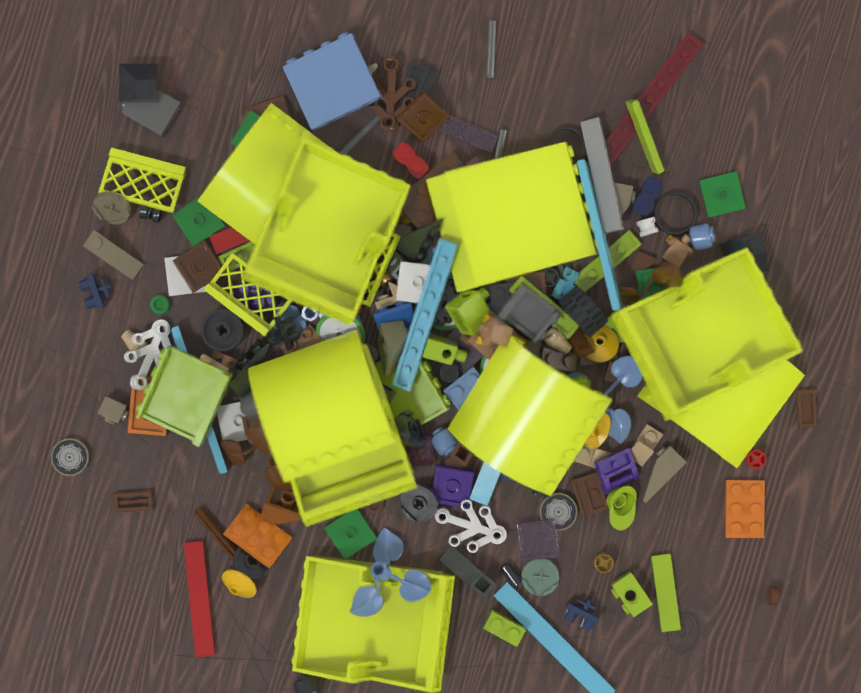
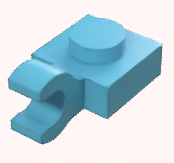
M568 267L563 272L564 280L559 279L551 296L559 300L575 287L573 284L579 277L578 272Z

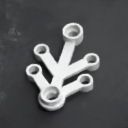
M157 320L153 323L150 330L132 335L131 341L135 345H141L145 339L153 337L151 344L135 351H127L124 355L125 361L133 363L137 358L146 355L139 373L133 375L130 379V385L135 390H142L146 387V376L153 358L158 367L160 359H158L160 341L164 349L171 345L168 338L170 325L165 320ZM160 326L164 328L162 333L159 330ZM137 336L140 337L139 342L136 341ZM130 353L133 355L132 360L128 357ZM139 379H142L141 386L138 384Z
M464 499L461 502V508L463 511H466L470 521L450 515V511L445 507L438 508L435 514V519L440 524L449 522L467 528V530L459 534H452L449 537V544L453 547L458 546L461 541L477 533L486 535L476 541L470 540L468 542L467 550L471 553H475L479 547L489 542L500 544L505 541L507 536L505 528L501 525H496L488 505H482L479 509V514L486 519L489 527L481 525L470 499ZM465 502L470 503V507L465 508L463 504ZM483 508H486L489 512L487 514H483L481 510ZM445 514L446 518L442 520L439 518V515ZM499 532L501 536L496 538L493 534ZM455 537L458 539V542L453 543L451 539ZM470 544H475V545H476V548H475V549H471V548L469 547V545H470Z

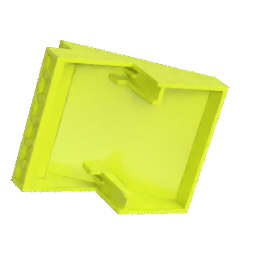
M302 138L246 264L247 267L242 279L350 326L355 319L377 259L389 243L410 185L401 179L388 176L383 171L374 170L365 163L356 162L350 156L336 153L332 148L318 145L314 140Z
M567 142L452 170L445 172L443 175L426 179L437 220H443L440 226L442 239L459 244L451 267L457 292L598 254L596 239H594L592 233V223L587 215L589 212L587 202L582 197V194H584L582 182L579 183L577 175H580L578 166L573 164L572 161L574 151L571 145L568 146Z
M748 248L690 273L683 279L682 286L670 287L626 307L612 316L666 421L675 416H680L803 351L799 340L796 339L791 330V325L786 321L780 305L777 304L773 297L772 290L766 284L763 273L758 269L754 257Z
M367 344L362 345L363 352L396 443L291 480L300 514L306 526L417 488L413 469L405 447L401 442L399 430L395 424L394 416Z
M306 556L304 579L301 583L302 595L299 601L300 611L297 619V635L294 640L295 651L292 658V671L348 683L373 680L431 693L441 691L455 576L443 574V571L386 565L391 569L393 575L403 580L407 571H421L428 577L431 583L430 594L419 601L408 602L401 597L399 592L400 586L403 583L391 577L386 581L379 580L381 592L378 595L383 598L384 604L378 613L372 616L361 617L350 613L354 595L360 587L373 586L376 588V583L373 580L375 576L371 573V567L374 563L323 556Z

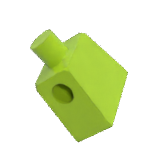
M480 288L478 292L464 290L445 306L462 334L475 336L483 324L484 315L489 314L490 310L485 303V300L489 297L487 290Z
M430 332L422 357L452 365L454 360L464 363L467 351L458 349L456 341ZM446 349L450 350L448 353L443 352Z

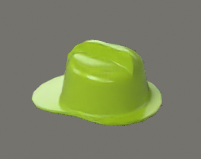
M631 486L616 487L607 496L606 504L610 509V523L616 530H625L634 521L637 493Z

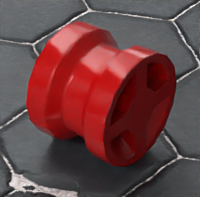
M752 449L745 457V462L751 468L760 469L766 464V456L762 451Z

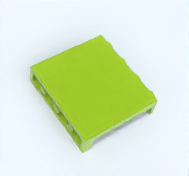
M170 345L165 349L163 348L159 354L158 367L155 366L151 373L153 379L151 384L148 383L143 393L145 398L137 406L136 411L138 414L136 418L143 417L192 440V444L200 447L204 444L233 374Z
M422 358L410 392L392 386L399 360L390 377L385 376L381 360L375 363L381 383L396 391L393 400L389 404L394 419L400 413L410 410L414 413L412 417L415 420L419 419L421 425L451 408L450 399L446 394L443 395L440 390L441 384L436 377L433 378L429 363Z

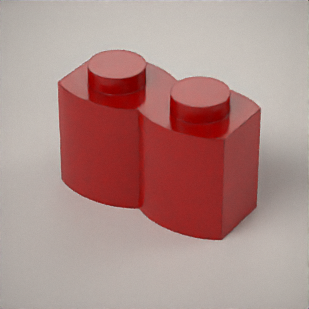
M402 142L393 151L394 159L401 166L406 167L408 173L414 179L419 181L429 172L427 163L422 158L416 156L414 150L408 144Z

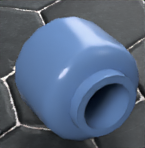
M707 223L692 226L690 234H687L691 238L688 244L692 245L695 250L710 248L713 246V242L716 241L713 226L710 227Z
M440 427L432 433L431 444L439 455L448 457L452 454L459 441L448 428L443 429Z

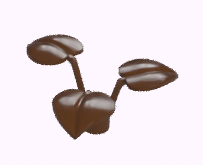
M660 262L658 268L652 271V278L640 293L631 287H618L622 304L631 306L640 302V297L645 294L654 280L661 285H668V288L682 286L683 276L676 263Z
M263 425L253 426L247 430V438L251 445H253L247 451H243L240 443L234 440H223L218 444L225 459L236 466H242L246 462L244 455L257 448L265 454H271L268 462L269 467L264 469L266 479L278 489L293 490L291 480L284 482L277 464H272L274 456Z

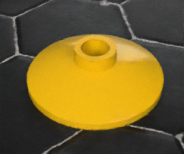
M603 326L592 337L583 334L595 350L594 353L585 356L587 359L603 363L611 360L616 355L619 348V340L612 329ZM598 339L603 340V344L599 345L596 343V341Z
M604 412L586 440L585 445L588 448H598L606 440L611 426L610 417L607 413Z
M231 569L226 570L222 574L223 583L232 594L243 598L255 596L257 592L256 586L248 576Z

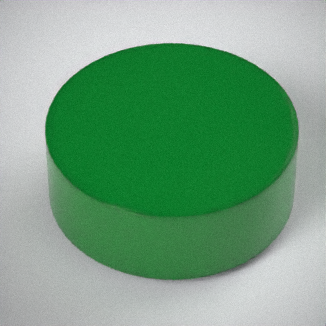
M157 295L150 302L151 310L156 314H164L170 308V301L163 295Z

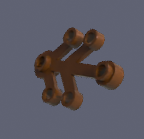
M389 56L384 60V68L388 71L387 92L382 88L380 80L373 78L377 82L376 86L383 96L381 99L387 104L386 112L380 106L379 100L376 101L374 106H371V104L367 105L381 118L380 125L387 132H393L398 128L399 121L396 117L407 107V102L414 99L406 98L403 101V105L394 112L395 104L409 90L413 91L417 87V82L412 78H408L405 80L404 85L396 92V74L400 69L401 63L398 58ZM392 62H396L395 68H391ZM410 81L413 82V86L411 88L408 87V83ZM390 119L393 120V124L391 126L388 125V121Z

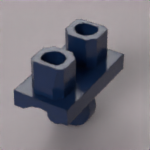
M95 274L86 275L87 278L81 280L78 284L81 292L90 289L93 296L84 299L87 309L106 307L101 292H103L104 298L110 297L108 290L113 288L112 284L106 285L105 280L100 279L101 287H99Z
M587 597L585 601L579 598L577 604L581 605L582 608L567 601L565 605V620L573 623L577 615L584 617L580 627L587 631H590L594 624H598L600 620L598 616L587 611L589 609L594 612L596 606L590 604L592 598Z

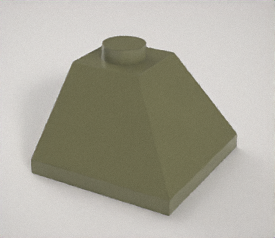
M403 320L380 323L377 350L386 377H390L401 357L409 333L408 328L404 326Z

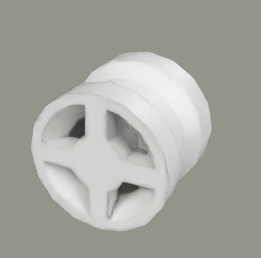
M655 217L636 222L640 228V237L659 232L654 224Z

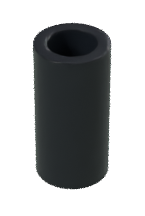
M509 562L500 568V571L512 587L522 582Z

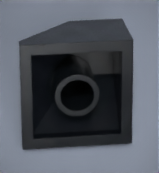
M158 63L119 64L120 103H158Z
M761 233L720 244L724 258L748 248L754 257L758 269L761 272L768 270L766 250Z

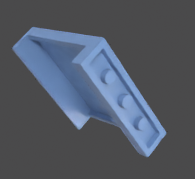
M348 32L339 35L338 40L331 42V40L324 42L320 45V49L315 51L314 49L308 50L303 53V57L299 59L297 57L286 61L287 65L283 66L311 130H317L383 98L355 41V35L352 33L348 34Z

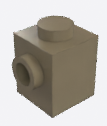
M105 396L97 414L104 416V421L114 425L115 422L121 423L122 420L125 421L127 419L129 405L110 396Z

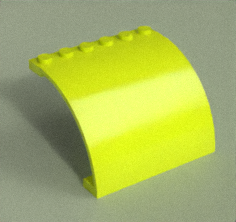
M271 103L217 173L198 202L256 244L302 138L314 140L323 147L329 146Z
M357 329L248 368L256 407L284 482L396 443L372 380L362 348L363 343Z
M511 335L507 347L499 345L449 425L448 430L467 449L496 470L525 486L551 496L612 400L609 396L595 390H590L559 373L523 347L525 342L522 339Z
M786 360L680 416L671 418V420L719 454L725 461L738 468L805 375ZM646 383L638 397L661 412Z

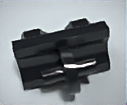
M278 315L274 317L277 329H272L268 332L267 340L272 345H278L284 341L285 348L289 351L292 349L291 343L299 340V335L295 329L296 325L291 316L281 320Z

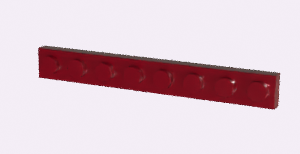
M688 33L637 99L645 120L704 45ZM629 111L605 141L610 166L637 132Z

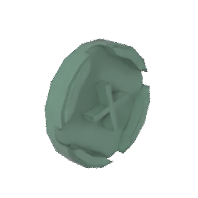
M534 558L523 567L521 573L522 583L529 593L537 596H546L557 588L559 571L550 560Z

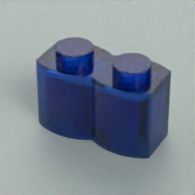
M649 176L642 183L640 195L632 203L631 212L643 218L647 216L653 209L654 199L662 191L663 182Z

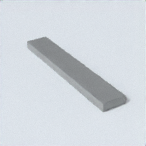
M597 117L580 122L603 232L608 234L623 230L601 119Z

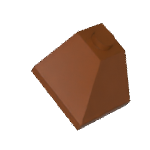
M272 485L260 518L278 525L300 520L301 514L294 490H281Z

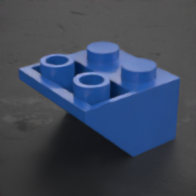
M405 301L395 303V308L388 309L387 306L377 309V313L373 314L378 330L380 329V323L403 320L405 328H410L414 318L411 303L407 304Z

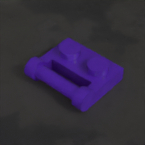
M628 447L594 462L601 481V489L605 494L612 492V489L630 480L635 481L639 479L632 453ZM627 469L629 470L627 474L609 482L608 478Z

